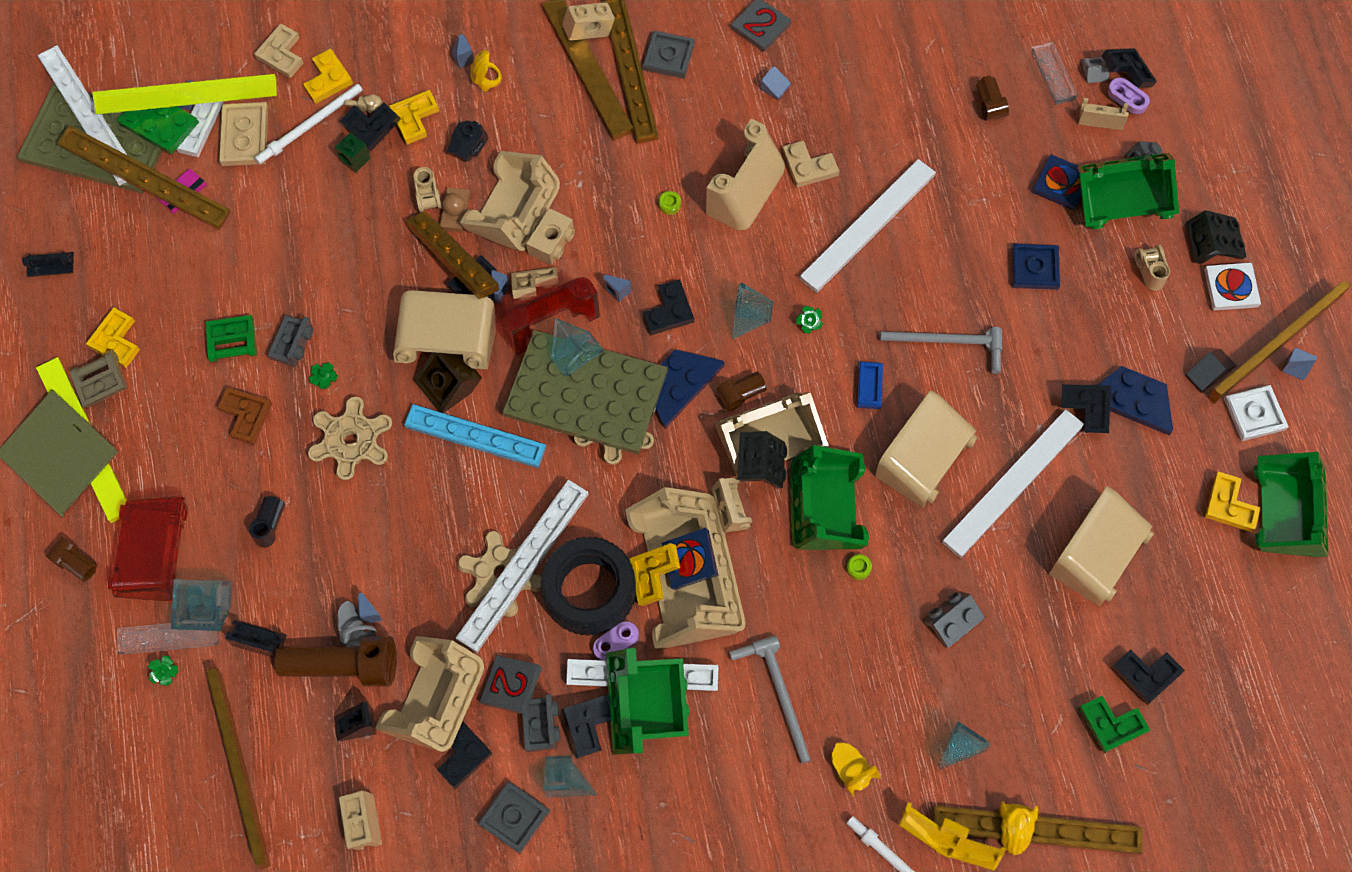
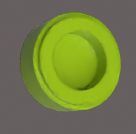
M673 191L662 193L659 197L660 210L668 215L677 213L681 208L680 196Z
M857 554L849 559L847 572L851 578L864 580L871 573L872 563L867 556Z

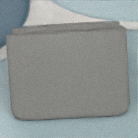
M1102 57L1082 59L1087 83L1108 81L1109 69Z

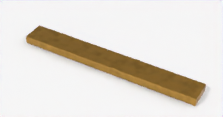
M549 0L542 3L547 17L613 140L633 133V126L586 39L569 41L562 26L568 7L564 0Z
M602 0L603 3H608L615 18L610 34L636 142L639 144L659 140L625 0Z
M71 125L67 127L57 142L58 146L218 230L221 229L231 213L229 208Z
M1345 280L1340 282L1216 386L1208 399L1213 404L1217 403L1343 297L1351 285Z
M217 668L207 670V676L254 863L263 869L271 866L224 679L222 673Z
M933 806L932 821L940 827L944 819L947 818L970 829L967 837L1001 840V823L1003 818L1000 816V812ZM1038 816L1030 843L1140 855L1142 854V827Z

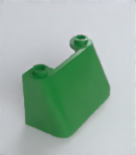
M1170 153L1098 162L1077 167L1085 226L1090 227V229L1103 228L1104 224L1108 223V220L1148 214L1160 216V219H1171L1174 217V214H1180L1175 159Z
M812 445L792 460L790 465L792 543L794 548L801 550L863 549L868 546L869 533L866 527L856 523L854 482L858 481L865 473L862 453Z
M1319 452L1258 456V465H1254V477L1259 479L1262 489V528L1259 529V533H1255L1256 547H1259L1261 552L1317 558L1328 557L1326 470Z

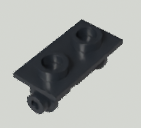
M63 251L61 253L44 255L27 254L22 259L23 265L27 266V277L73 273L74 252L66 253Z

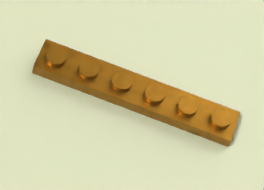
M426 211L406 219L407 227L478 299L499 291V283Z

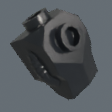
M467 120L458 123L451 136L447 154L456 155L469 162L473 157L479 155L488 140V134L483 129V126L476 121L471 122Z

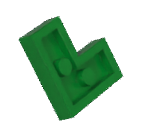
M1103 695L1079 707L1081 714L1104 754L1150 731L1138 707L1115 718Z

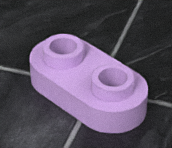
M1116 78L1111 81L1108 88V95L1111 99L1121 106L1123 103L1129 104L1127 110L1133 114H1142L1146 111L1149 105V97L1146 93L1124 78Z
M622 622L595 641L593 647L595 657L598 660L606 661L607 652L632 648L639 639L637 627L631 622ZM625 630L631 632L628 637H623L621 634ZM607 644L611 647L610 650L602 651L601 647Z

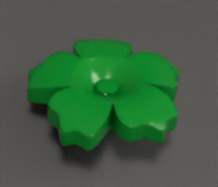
M807 305L802 307L803 314L799 313L795 320L796 324L802 325L803 333L810 334L812 329L814 331L821 329L823 323L819 320L822 319V311L819 308L814 310L813 307Z
M328 362L323 364L322 368L318 364L312 366L311 373L313 376L309 377L310 383L315 386L320 385L321 389L330 387L331 382H336L338 378L336 371H333V364Z
M164 655L161 657V660L155 659L150 661L148 668L153 671L149 672L148 680L152 684L159 681L160 685L168 686L172 684L171 677H176V674L179 672L178 666L172 665L173 660L169 656Z

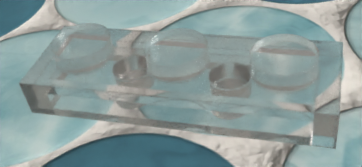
M1054 42L1033 47L1032 55L1055 105L1076 100L1078 94Z

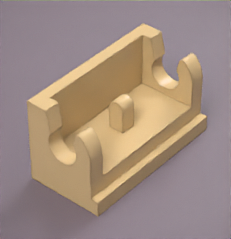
M1083 98L1079 110V125L1123 130L1128 118L1126 110L1129 104L1123 103L1122 108L1087 104L1089 98Z
M721 478L711 488L724 533L749 529L750 523H752L751 517H746L737 490V484L740 483L737 478Z
M359 791L339 797L347 849L363 850L365 846L376 847L382 845L374 794Z

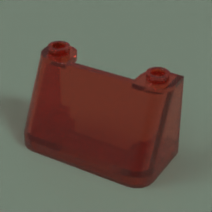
M579 277L504 311L500 318L501 325L516 355H520L527 350L526 341L532 337L530 326L562 311L570 309L574 317L581 314L586 316L590 322L599 318L598 294L592 282L587 278Z
M170 496L126 500L125 505L120 506L119 518L122 519L114 575L110 574L108 579V589H112L114 598L175 602L177 590L172 588H174L175 580L177 579L176 567L182 528L184 529V521H187L188 516L185 497Z

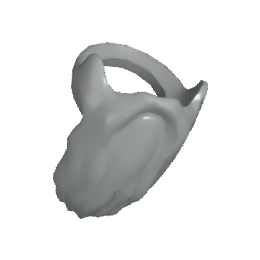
M349 601L341 604L337 613V623L340 640L345 646H360L363 637L375 636L377 634V630L374 627L362 624L359 612L354 604Z

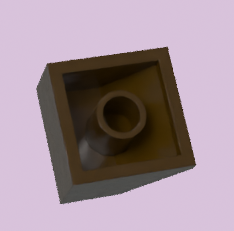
M432 352L415 377L414 382L437 410L445 413L470 395L482 377L475 369L465 364L462 354Z

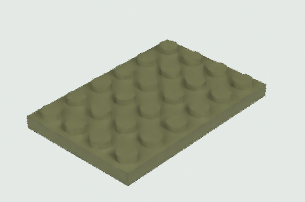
M53 84L17 156L18 160L22 163L143 194V190L128 182L119 186L111 173L58 146L57 142L69 125L84 133L86 132L57 86ZM89 94L93 101V94ZM123 112L101 114L125 153L155 169L163 150L119 125L117 119Z
M534 330L505 405L503 415L639 455L668 373V367Z

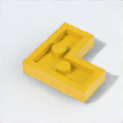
M330 48L312 58L314 65L321 75L307 81L303 85L313 102L317 104L352 85L353 81Z
M430 90L389 106L402 118L397 125L407 145L427 137L420 119L439 112L438 105Z
M113 307L87 341L86 345L105 356L106 352L113 350L118 356L119 365L127 368L140 351L138 346L123 338L134 324V319Z
M1218 471L1215 474L1205 518L1253 533L1256 529L1260 507L1238 501L1237 496L1242 479Z
M670 543L630 558L635 574L638 605L645 606L664 599L660 575L680 568L675 544Z

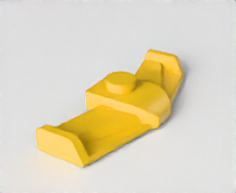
M908 802L898 823L900 827L947 858H953L993 871L996 870L1006 848L1001 847L999 849L966 839L970 829L947 818L944 819L940 827L912 808V804Z

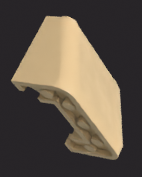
M752 118L744 130V136L748 141V146L744 151V156L747 158L734 178L726 174H718L707 186L706 215L740 231L746 230L752 225L785 170V163L766 127Z
M500 151L493 164L494 173L499 179L481 213L473 209L468 210L460 224L468 232L512 250L524 251L527 249L526 243L556 197L560 182L558 176L542 155Z
M414 290L404 292L400 301L393 353L394 362L412 363L417 358V351L462 354L467 366L473 369L488 370L496 334L494 302L488 297L478 299L475 295Z
M931 390L881 457L875 477L924 508L927 502L932 504L939 494V491L936 490L939 482L961 451L965 450L966 447L970 449L973 447L978 439V436L975 435L977 430L939 394Z
M810 392L794 393L715 422L717 432L736 476L738 472L740 432L767 431L783 440L788 450L785 460L796 457L812 445L829 447Z
M1107 486L1049 575L1100 607L1105 600L1110 602L1117 592L1113 587L1142 543L1147 545L1152 538L1154 532L1151 531V528L1153 526L1121 495Z
M416 636L410 650V657L421 668L402 711L386 710L381 715L375 729L384 734L441 752L447 751L455 740L484 671V663L479 656L452 640Z

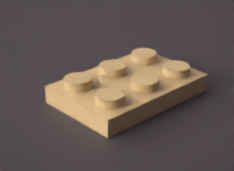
M267 102L222 105L219 161L221 166L258 164L254 157L267 149Z

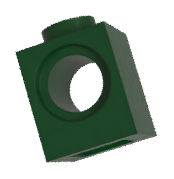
M350 132L335 146L339 161L355 173L371 159L367 145Z

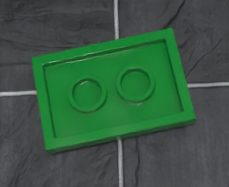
M177 106L124 111L117 119L119 125L171 155L199 123L195 116Z

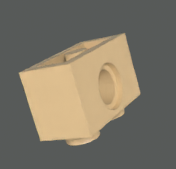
M607 2L568 6L562 26L569 41L607 37L615 18Z
M549 208L526 243L528 255L552 266L555 260H559L562 256L567 241L570 242L574 237L573 219ZM551 236L557 237V238H555V239H553V240L548 239V238L551 237Z

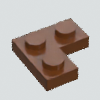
M227 387L218 405V409L220 412L238 417L230 434L231 438L255 445L272 402L269 399Z

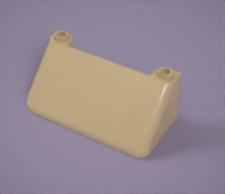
M664 487L625 509L629 527L637 533L644 534L648 551L662 547V542L703 528L709 529L719 576L677 590L671 589L668 573L660 575L664 599L659 601L663 624L656 625L652 630L654 647L665 649L728 636L742 631L746 625L726 536L714 497L708 493Z

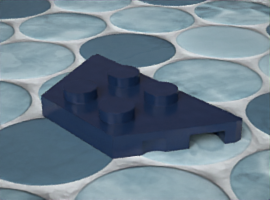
M676 349L667 357L661 365L668 367V373L656 405L661 424L665 429L725 366L724 361Z
M1121 366L1098 384L1111 386V412L1170 436L1173 431L1167 384L1124 366Z

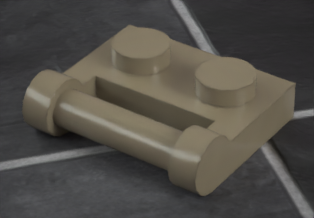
M113 350L106 352L105 356L81 368L75 367L70 370V375L82 407L88 408L128 389L118 363V356ZM108 365V370L84 381V376Z

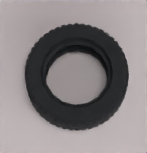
M588 536V538L578 537L576 540L567 541L564 545L562 544L559 548H556L555 552L551 553L542 570L541 592L548 613L560 627L562 626L563 629L574 632V634L593 636L595 634L600 635L603 632L606 633L608 630L610 631L626 619V616L629 615L633 607L632 605H634L636 582L632 563L622 549H619L617 545L615 546L614 543H610L603 538L598 539V537L592 538V536ZM596 564L603 566L612 573L616 580L613 595L606 603L597 608L583 609L573 606L562 594L561 588L565 577L571 570L580 565Z

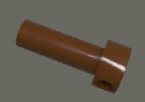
M365 636L361 640L360 646H281L277 649L275 656V669L279 677L359 676L360 682L364 687L391 686L395 679L397 667L396 645L391 636Z

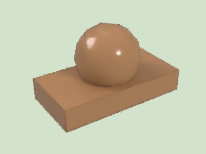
M447 188L440 224L445 231L464 232V227L460 224V221L468 210L471 194L469 189Z

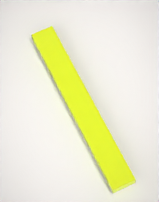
M275 74L96 91L92 92L95 113L105 114L277 96Z
M57 357L36 367L48 394L51 390H54L91 425L61 360ZM108 463L91 482V485L108 521L113 523L133 513V510L110 463Z

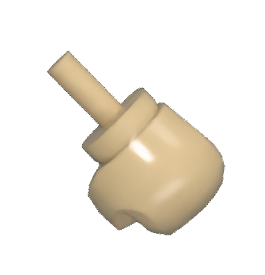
M377 95L359 97L358 101H345V105H356L361 111L369 112L371 115L383 103Z

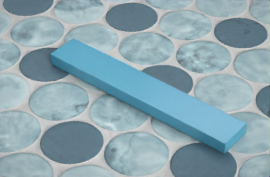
M412 404L404 424L407 429L535 468H539L546 450V444Z

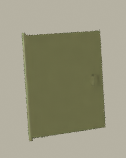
M51 390L0 448V458L63 518L65 516L64 513L119 451L54 390Z

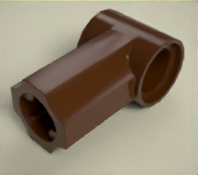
M991 75L985 76L977 81L976 87L982 101L981 109L985 121L1008 116V101L1005 97L1001 96L995 77H991Z
M757 371L737 381L733 379L721 383L716 388V391L725 408L730 411L743 405L745 400L767 391L763 376Z
M60 537L45 555L61 569L65 568L83 582L92 578L98 566L63 537Z

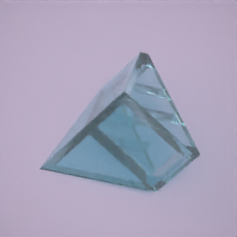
M743 283L738 285L732 340L771 322L773 301Z
M555 318L551 360L566 377L604 350L590 332Z
M957 721L949 735L938 766L940 769L983 753L991 745L988 740Z
M572 756L546 757L544 792L546 797L597 795L573 763Z

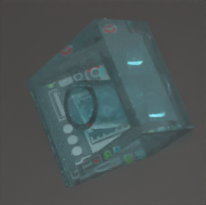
M174 579L171 630L221 631L231 607L232 581Z

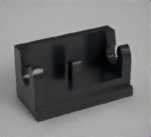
M234 620L232 622L234 630L232 633L227 632L225 639L232 646L275 658L277 649L284 645L287 636L279 632Z

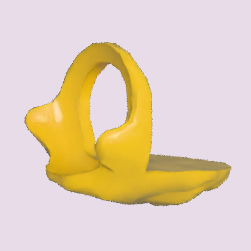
M483 50L477 54L470 66L472 82L477 84L483 92L496 87L502 80L500 70L495 64L489 62L488 50ZM488 67L494 69L498 74L496 80L485 78Z
M847 743L835 744L832 752V763L840 779L845 783L846 789L852 796H854V790L860 791L867 787L872 778H881L877 767L874 765L870 766L855 747Z
M1002 801L999 809L1000 816L1003 818L1001 823V842L1004 848L1013 856L1022 854L1031 842L1035 830V822L1038 818V806L1036 805L1032 809L1020 804H1005Z

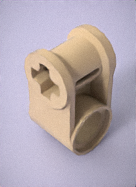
M427 167L418 168L414 173V182L420 213H423L426 209L436 207L442 209L439 191L432 170ZM425 179H428V180H429V181L426 182V183H421V181H423V180H425Z
M1155 245L1154 248L1145 250L1142 248L1136 249V264L1141 271L1146 287L1153 291L1161 290L1170 274V268L1162 246Z

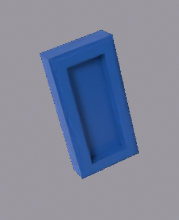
M859 363L857 408L881 409L883 363Z

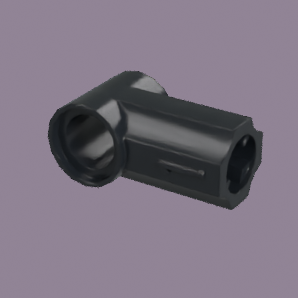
M264 497L256 519L249 526L250 535L259 547H269L276 539L275 531L285 507V502L277 497ZM267 530L266 534L258 536L259 532Z

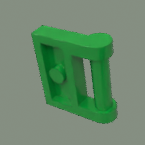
M252 315L206 321L207 351L210 363L218 362V359L258 355L254 318ZM247 341L246 346L220 350L216 348V345Z

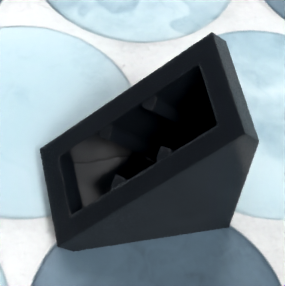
M1222 349L1210 351L1185 376L1202 393L1236 368L1237 365Z
M366 701L334 716L337 741L377 734L374 710Z

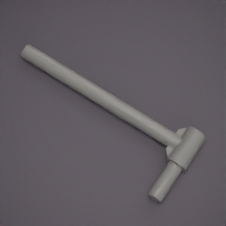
M1000 327L990 328L985 335L881 331L880 341L985 344L986 348L991 352L992 373H1001L1002 328Z
M773 635L754 641L751 645L729 651L732 661L753 654L762 658L765 657L801 764L810 762L811 759L774 655L780 648L777 636Z

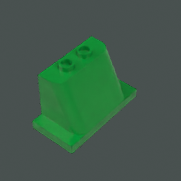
M636 648L607 652L606 662L613 755L643 753L642 740L689 736V706L686 703L687 680L684 677L683 659L637 661Z

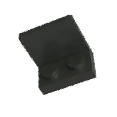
M1204 210L1185 222L1195 263L1202 264L1218 254L1238 259L1247 257L1245 244L1239 229L1240 225L1235 217Z
M767 431L740 432L737 480L741 482L764 481L778 489L783 488V482L786 480L784 463L788 453L785 442Z

